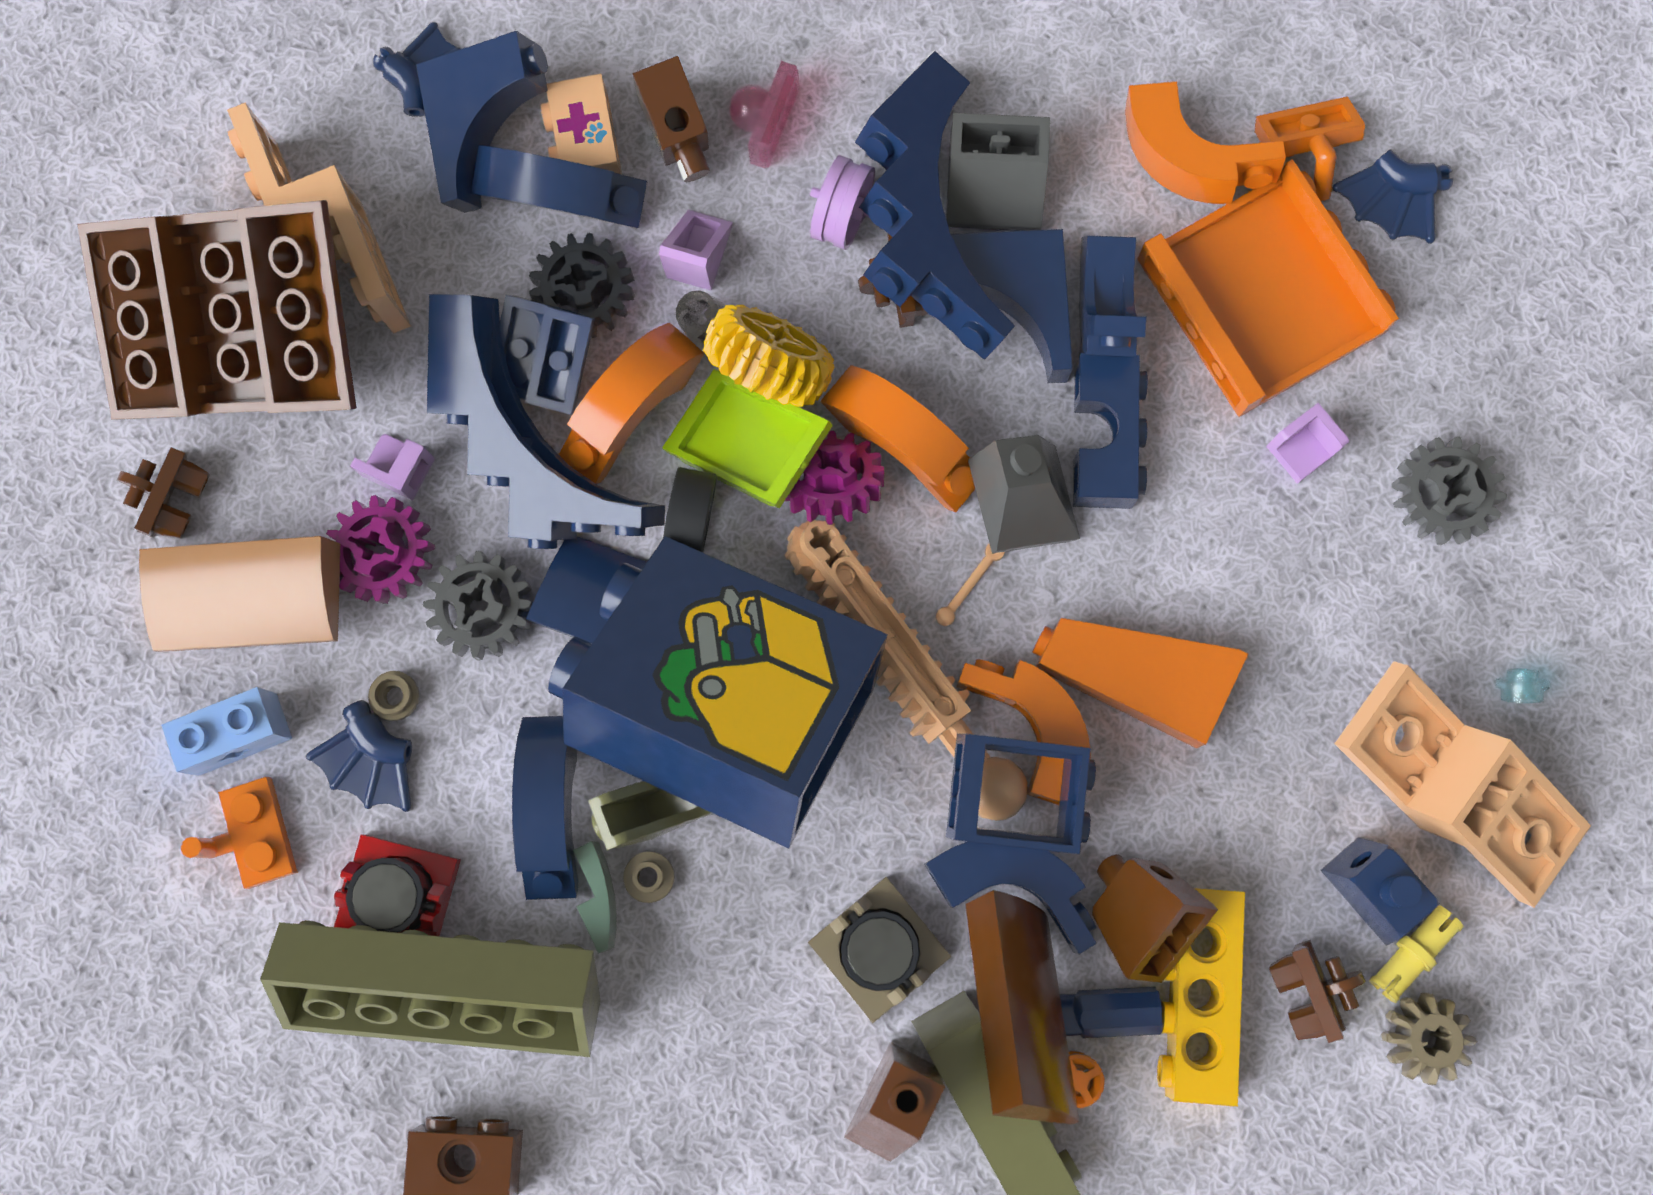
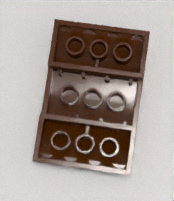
M327 200L77 224L111 420L189 417L212 413L259 411L287 413L357 409Z

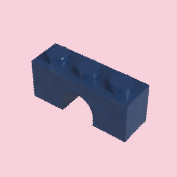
M1084 353L1079 355L1074 372V413L1095 414L1103 418L1111 428L1112 443L1098 449L1079 448L1073 459V507L1131 509L1139 499V495H1145L1147 468L1146 466H1139V448H1145L1147 419L1139 418V400L1145 401L1148 376L1147 371H1140V355H1136V357L1085 355Z

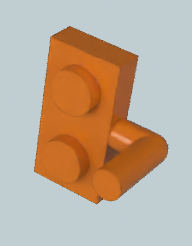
M1347 96L1256 116L1254 132L1261 143L1284 141L1286 157L1311 151L1316 158L1313 179L1316 195L1320 201H1326L1331 197L1337 157L1333 147L1363 140L1365 123Z
M263 777L218 792L228 832L212 838L189 837L181 844V852L188 858L211 859L234 851L244 889H251L298 873L272 777Z

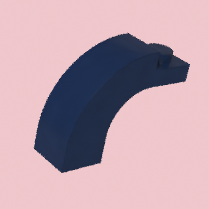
M478 145L471 194L639 228L647 181L566 160Z
M1085 236L1081 238L1079 323L1081 343L1085 355L1136 357L1137 337H1145L1146 317L1137 316L1134 304L1136 237Z
M563 716L522 717L517 736L512 781V828L516 872H522L526 900L577 898L578 875L575 853L573 851L571 818L572 786L577 763V750L564 744Z
M965 842L940 853L924 863L950 908L956 907L988 887L1001 884L1014 885L1027 890L1038 898L1073 953L1080 955L1097 944L1090 933L1097 928L1092 917L1081 902L1073 905L1069 900L1070 897L1086 888V886L1066 863L1049 851Z

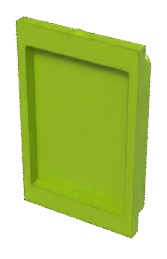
M713 369L662 449L679 458L683 463L699 471L716 474L717 480L769 506H775L780 509L833 425L829 420L796 407L791 403L782 405L779 401L774 399L767 400L763 395L756 392L750 393L748 388L735 384L732 378L722 375L720 371Z

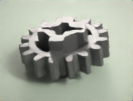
M1438 437L1429 442L1427 448L1420 445L1410 452L1412 460L1406 459L1399 464L1397 469L1406 477H1399L1392 483L1393 489L1403 492V497L1395 501L1393 505L1394 508H1407L1409 514L1402 521L1405 526L1415 521L1420 525L1417 537L1422 539L1431 532L1436 533L1437 545L1447 543L1452 536L1459 545L1470 540L1471 534L1478 537L1488 531L1489 528L1486 522L1491 523L1500 518L1502 513L1493 505L1506 500L1507 494L1496 490L1495 485L1504 480L1505 476L1500 473H1491L1489 468L1496 461L1494 456L1487 457L1484 460L1478 457L1480 444L1475 443L1467 450L1462 449L1461 437H1455L1445 447L1442 439ZM1439 461L1452 462L1451 466L1446 468L1435 464L1433 467L1429 465ZM1454 478L1453 482L1450 485L1452 486L1450 490V495L1454 498L1445 503L1448 497L1447 492L1449 490V487L1445 483ZM1451 513H1456L1461 517L1464 515L1469 517L1462 521L1445 520Z
M481 551L475 552L473 563H469L459 554L456 556V569L451 571L443 565L438 568L444 577L441 584L428 582L427 587L435 592L436 596L435 599L423 601L424 608L435 612V616L427 620L426 625L432 630L442 629L436 641L444 647L454 641L452 653L463 657L469 648L472 657L476 660H483L485 649L487 648L494 655L500 657L503 655L501 643L508 641L510 644L517 646L520 642L514 634L516 629L529 630L531 627L522 618L523 612L530 611L532 602L523 599L522 596L528 594L532 588L526 581L516 582L522 572L515 565L504 570L506 560L498 554L492 558L490 564L487 561L486 555ZM476 576L474 581L458 586L464 580ZM502 582L507 587L510 595V608L503 605L500 598L503 588L501 586ZM473 600H485L488 603V607L485 611H474L470 608V604ZM449 604L454 605L458 616L454 623L457 626L456 629L449 617ZM497 624L501 625L495 632L481 637L485 629Z

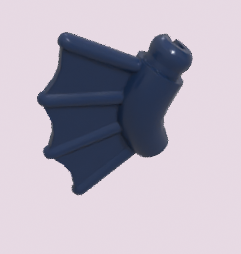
M431 22L402 53L400 51L395 53L389 47H381V55L377 56L375 54L373 66L376 70L383 72L384 79L401 92L403 112L408 116L422 117L425 115L416 64L446 55L461 48L452 45L444 39L438 29V24Z
M1390 149L1376 160L1372 166L1335 183L1332 189L1349 200L1355 211L1356 221L1364 220L1377 224L1389 235L1391 240L1412 236L1431 244L1435 241V194L1437 190L1446 191L1451 188L1453 178H1450L1449 175L1453 170L1447 164L1436 166L1434 163H1408Z
M359 700L346 706L342 712L344 719L348 723L345 727L346 729L306 754V759L312 761L323 770L331 790H342L354 794L363 802L364 808L371 809L373 805L390 804L402 809L404 812L410 811L411 800L406 763L410 760L412 754L411 740L391 735L378 715L371 713L368 702Z

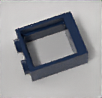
M957 733L946 837L957 841L1080 854L1081 843L1088 841L1091 827L1090 813L1084 811L1086 790L1091 791L1093 789L1096 777V763L1093 759H1090L1091 748ZM985 750L1064 759L1056 836L977 827Z

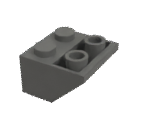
M953 113L949 146L946 209L948 227L1021 231L1041 230L1049 164L1050 117Z

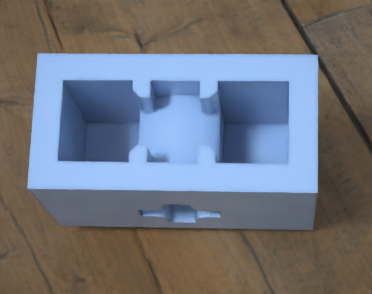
M259 687L161 725L176 771L197 776L292 739L277 693Z

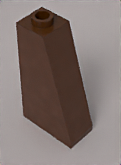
M890 1042L844 1138L890 1162L921 1139L945 1089L936 1066ZM903 1090H912V1092L905 1094L907 1103L904 1109L899 1108L896 1104L897 1095Z

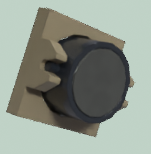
M887 877L882 879L808 941L809 945L872 1023L893 1006L906 999L915 988L920 987L935 970L951 958V955Z

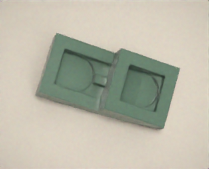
M591 841L573 851L595 897L576 907L599 954L615 946L617 912L612 878L606 858L599 842Z

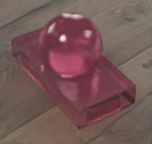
M781 61L769 91L760 85L748 84L739 88L731 98L729 107L731 119L743 131L753 132L748 143L750 164L766 169L771 163L800 90L799 72L796 65Z

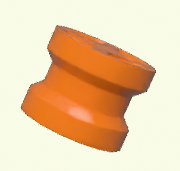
M1069 1051L1077 1108L1091 1106L1100 1098L1104 1090L1105 1078L1102 1069L1090 1056L1080 1051Z

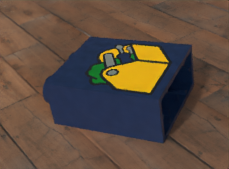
M664 536L643 569L624 563L613 575L606 588L600 607V617L607 620V623L594 642L590 643L579 637H573L565 645L555 662L548 683V691L550 694L563 699L564 744L789 849L874 690L888 634Z

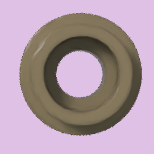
M385 672L379 675L370 686L368 693L370 707L374 713L383 719L390 721L402 720L411 715L416 709L419 702V688L414 679L403 672ZM399 687L403 693L402 700L396 705H390L387 701V694L392 688Z
M642 852L635 855L627 863L623 874L624 886L627 892L634 899L644 903L657 902L666 897L671 891L675 879L674 869L669 860L656 852ZM646 867L653 868L657 873V881L651 887L643 886L639 879L641 871Z

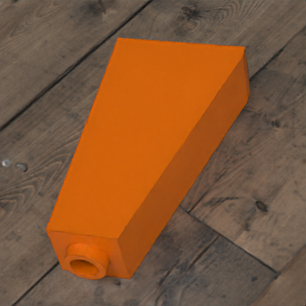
M1061 618L1054 629L1045 626L1032 653L1040 656L1035 667L1041 669L1049 676L1194 748L1207 744L1248 656V653L1240 649Z

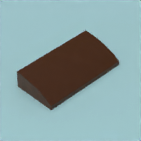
M992 890L965 905L993 1116L1071 1125L1080 1121L1048 916L1042 909L1027 900L1008 893Z

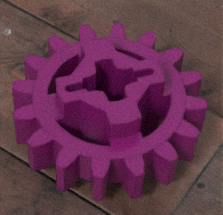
M829 431L827 439L823 440L803 471L804 479L800 481V478L798 479L784 502L790 501V510L793 514L805 509L807 521L809 522L814 521L818 515L825 516L827 525H832L835 516L842 515L847 522L853 521L852 511L856 509L865 514L869 513L870 501H880L881 487H884V467L881 466L880 452L871 453V443L868 440L858 445L855 444L853 433H849L842 440L837 439L835 431ZM859 473L863 475L860 481L857 479Z
M372 495L368 508L357 500L353 501L352 509L354 514L349 517L339 512L336 517L342 524V527L339 531L327 530L326 533L327 536L336 540L335 542L340 543V577H343V579L340 581L339 588L349 593L355 591V598L366 602L373 596L376 602L388 604L390 592L401 599L406 598V584L411 583L418 587L423 584L417 575L419 569H432L433 565L424 560L423 557L424 553L435 550V544L422 538L431 530L430 526L422 521L416 522L420 512L410 506L404 509V503L393 497L386 504L384 499L377 495ZM404 532L408 539V549L402 539ZM368 544L374 547L376 545L385 546V548L394 553L392 555L374 553V551L365 548V545ZM351 551H352L353 556H354V558H355V560H356L355 566L353 565V562H352ZM398 570L394 575L387 578L389 573Z

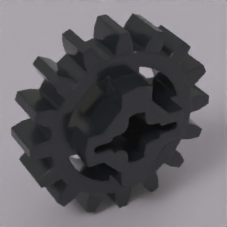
M572 233L567 234V246L562 248L555 241L550 242L553 254L550 257L538 254L536 257L542 271H531L529 273L532 283L538 286L529 291L531 299L555 307H559L557 304H560V306L570 305L577 309L579 314L595 318L592 338L597 337V326L601 324L610 331L615 329L611 317L616 314L626 318L628 312L622 300L630 301L634 300L635 297L632 287L627 285L635 280L631 268H624L628 263L625 254L622 251L613 254L614 248L609 239H605L599 246H596L593 233H587L583 243H577ZM586 259L595 260L602 264L594 265ZM581 280H587L585 282L586 289L582 291H577V289H579L578 282ZM606 296H609L608 299L599 307L603 299Z

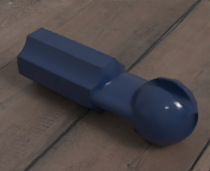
M1156 987L1078 990L1076 994H1060L1066 1036L1080 1035L1082 1038L1161 1035L1162 1005L1160 994Z

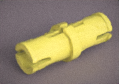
M1438 905L1410 937L1403 936L1396 943L1399 947L1397 952L1375 976L1370 978L1369 982L1377 990L1379 988L1383 989L1382 994L1388 1000L1397 1003L1399 997L1423 970L1430 972L1437 964L1434 958L1454 935L1463 929V924L1457 917L1453 920L1449 919L1452 913Z

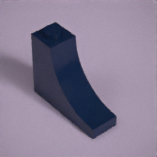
M513 31L416 64L441 204L464 213L482 209L481 196L471 194L478 145L490 147L502 124L517 108L533 97L548 91L545 73L548 71L546 55L539 44L518 31Z
M1063 229L951 234L966 267L987 297L1000 310L1014 318L1033 339L1043 359L1047 383H1067L1072 371Z

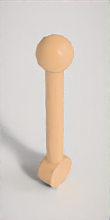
M990 544L986 546V556L948 606L942 607L937 611L936 620L940 625L949 626L954 622L955 611L993 561L1002 559L1005 552L992 554Z

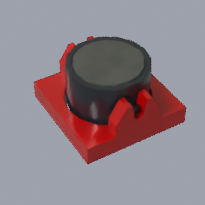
M361 834L354 860L349 861L341 871L340 877L344 879L343 886L335 891L334 894L336 907H339L334 927L350 929L352 926L363 925L377 931L394 933L415 929L429 936L439 937L461 859Z

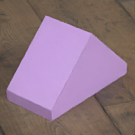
M687 210L660 245L659 256L666 278L712 290L733 222Z

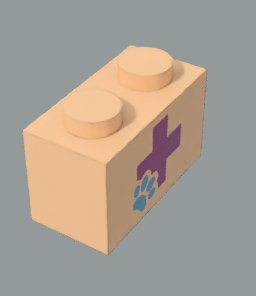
M602 74L547 83L548 102L541 103V113L546 132H554L556 146L548 147L549 157L622 174L610 103Z

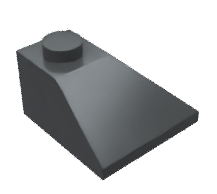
M1039 435L1000 439L993 441L968 459L992 554L1066 543L1080 539L1055 445Z

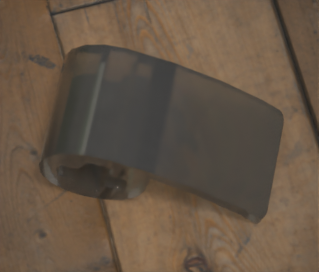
M700 290L691 291L679 300L676 307V320L688 338L700 350L703 351L707 335L706 331L712 318L716 317L719 309H723L725 304ZM704 309H707L704 313L707 321L702 325L701 323L704 321V318L701 313Z

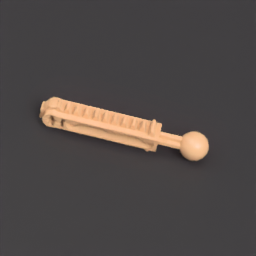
M814 520L812 522L806 521L799 527L795 526L787 538L789 543L785 553L786 560H790L795 568L793 572L796 575H803L808 582L805 588L807 591H815L819 597L818 604L888 634L877 675L879 678L876 683L878 686L885 685L891 693L888 697L890 702L897 701L903 709L900 713L902 718L909 717L913 722L914 726L910 731L912 737L922 735L928 744L939 737L954 757L957 733L973 734L962 720L971 712V709L965 703L970 694L967 689L956 691L952 685L955 681L954 677H946L940 670L942 663L931 658L928 654L930 647L919 642L916 638L918 631L910 629L904 622L905 614L897 613L892 606L893 598L885 597L880 590L882 587L881 582L873 581L868 574L871 569L860 564L856 558L859 553L848 548L845 544L847 537L844 534L840 535L838 529L834 527V523L827 525L826 521ZM985 750L978 815L981 818L995 821L1006 820L1015 816L1023 807L1027 799L1028 782L1022 769L1013 761L1000 757H990Z

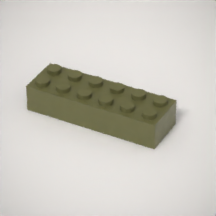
M302 921L298 924L279 922L260 978L282 1028L287 1030L590 1057L600 1007V992L593 950H584L582 947L574 944H561L557 947L532 945L520 939H511L506 942L483 941L474 936L464 934L450 938L429 936L417 930H406L402 933L383 932L363 925L352 926L349 929L327 927L315 921Z

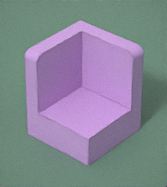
M1317 403L1280 431L1266 447L1298 484L1349 443V439L1322 406Z
M383 434L367 463L354 458L350 467L362 477L413 501L435 458L423 446L406 439L404 443L387 434Z

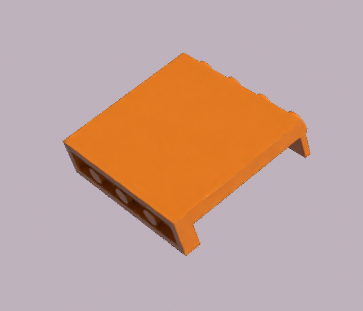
M1293 159L1286 162L1278 183H1270L1265 187L1253 189L1233 200L1232 204H1226L1164 239L1161 233L1144 242L1137 258L1238 417L1385 334L1399 319L1395 313V304L1391 296L1385 290L1378 288L1369 274V267L1365 257L1358 250L1352 249L1342 234L1340 220L1334 212L1326 210L1316 195V187L1312 178L1305 171H1300Z

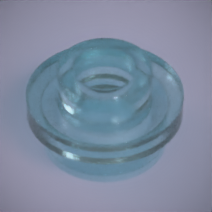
M1514 668L1507 669L1506 677L1497 678L1495 687L1501 689L1500 699L1502 701L1541 703L1544 702V691L1550 689V681L1540 679L1539 670Z

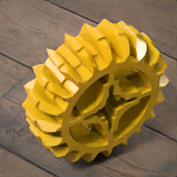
M743 304L736 306L725 305L723 309H719L716 317L712 318L707 328L703 351L707 355L708 360L713 366L719 368L722 375L729 376L734 380L735 384L748 388L750 393L756 392L763 395L767 400L774 399L782 405L789 403L796 407L814 405L815 401L819 400L823 391L826 392L832 380L831 374L835 368L833 364L834 358L828 352L825 345L818 343L815 336L805 333L802 327H796L789 323L787 319L776 317L772 312L766 313L757 307L748 308Z

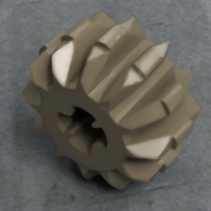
M1421 993L1417 1003L1408 997L1400 1000V1007L1404 1016L1391 1011L1385 1014L1386 1019L1396 1025L1395 1032H1382L1380 1036L1385 1042L1397 1044L1396 1047L1389 1051L1386 1057L1391 1063H1403L1402 1075L1404 1077L1414 1080L1420 1075L1423 1083L1436 1085L1440 1075L1449 1081L1458 1079L1454 1063L1464 1066L1473 1064L1470 1057L1462 1053L1463 1046H1473L1477 1043V1040L1474 1036L1462 1034L1461 1032L1469 1025L1471 1019L1464 1014L1454 1015V1001L1443 998L1437 1002L1433 994ZM1425 1030L1433 1031L1430 1033V1036L1436 1037L1435 1045L1432 1048L1426 1047L1428 1042L1421 1041Z

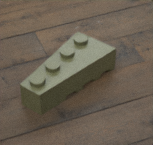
M965 991L912 1020L911 1022L1006 1194L1080 1195L1074 1182L1081 1179L1082 1175L1067 1149L1057 1153L1049 1138L1058 1132L1052 1122L993 1116L980 1013Z

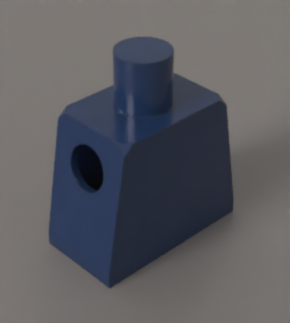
M1358 837L1320 870L1386 946L1405 936L1440 904L1438 899L1396 851L1386 844ZM1364 859V864L1357 868H1354L1361 860Z

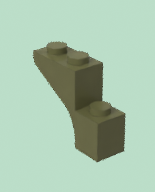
M645 781L615 789L588 800L593 813L591 818L593 829L604 842L606 850L652 840L702 817L714 815Z

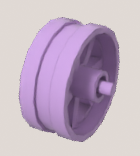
M838 155L832 163L821 189L813 187L810 196L817 198L811 222V238L822 242L829 241L833 243V246L844 250L850 247L861 222H863L865 216L869 217L859 206L874 185V167L863 163L859 165L853 163L852 159Z

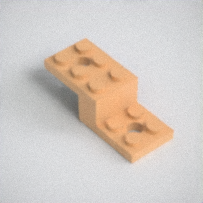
M246 102L227 109L234 129L228 131V136L238 156L241 159L246 158L251 171L244 173V176L257 201L262 200L264 206L327 200L335 260L337 261L342 258L345 264L350 262L356 277L350 279V283L362 307L367 305L374 321L378 323L383 320L393 334L411 327L363 205L335 165L292 182L277 142Z
M1393 661L1334 743L1420 829L1464 846L1518 901L1534 908L1591 827L1586 819L1512 740L1464 725L1408 665ZM1402 725L1404 737L1400 741V743L1396 745V732L1398 728ZM1529 830L1531 838L1525 845V836Z

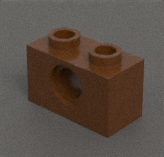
M430 1116L426 1117L425 1125L421 1124L408 1131L403 1195H518L523 1130L509 1129V1120L480 1119L478 1120L477 1127L457 1126L458 1118ZM458 1144L466 1145L473 1150L476 1158L473 1170L462 1169L455 1162L454 1151Z

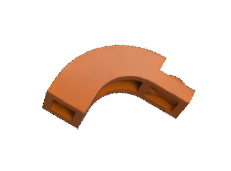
M1177 81L1129 85L1125 107L1128 139L1139 163L1163 187L1194 201L1211 204H1232L1237 186L1257 189L1265 187L1270 183H1278L1286 159L1284 141L1240 145H1220L1209 142L1195 134L1186 124L1180 109Z
M670 322L642 336L607 368L580 402L567 423L572 430L559 455L569 466L595 484L602 482L626 441L645 416L665 398L681 391L687 385L705 354L703 349Z
M850 365L821 399L820 402L850 433L863 437L890 453L909 469L946 509L956 513L975 490L968 462L970 457L966 454L969 448L926 407L891 382L868 370Z
M976 659L975 665L964 664L956 687L963 690L967 689L969 692L1015 708L1031 725L1037 742L1090 748L1089 736L1079 709L1065 689L1047 673L1022 660H1019L1015 665L1011 678L1003 675L1005 668L989 661ZM1037 756L1027 795L1059 805L1064 759Z

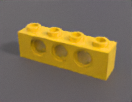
M1194 888L1218 909L1205 926L1211 933L1213 942L1211 949L1202 956L1195 954L1190 946L1165 978V980L1170 981L1169 1002H1161L1162 1033L1167 1034V1055H1159L1157 1082L1159 1087H1165V1096L1174 1102L1238 1107L1245 892ZM1204 979L1210 987V999L1203 1007L1194 1008L1188 999L1189 987L1196 980ZM1204 1033L1209 1043L1208 1051L1202 1059L1192 1061L1187 1056L1186 1043L1193 1034Z

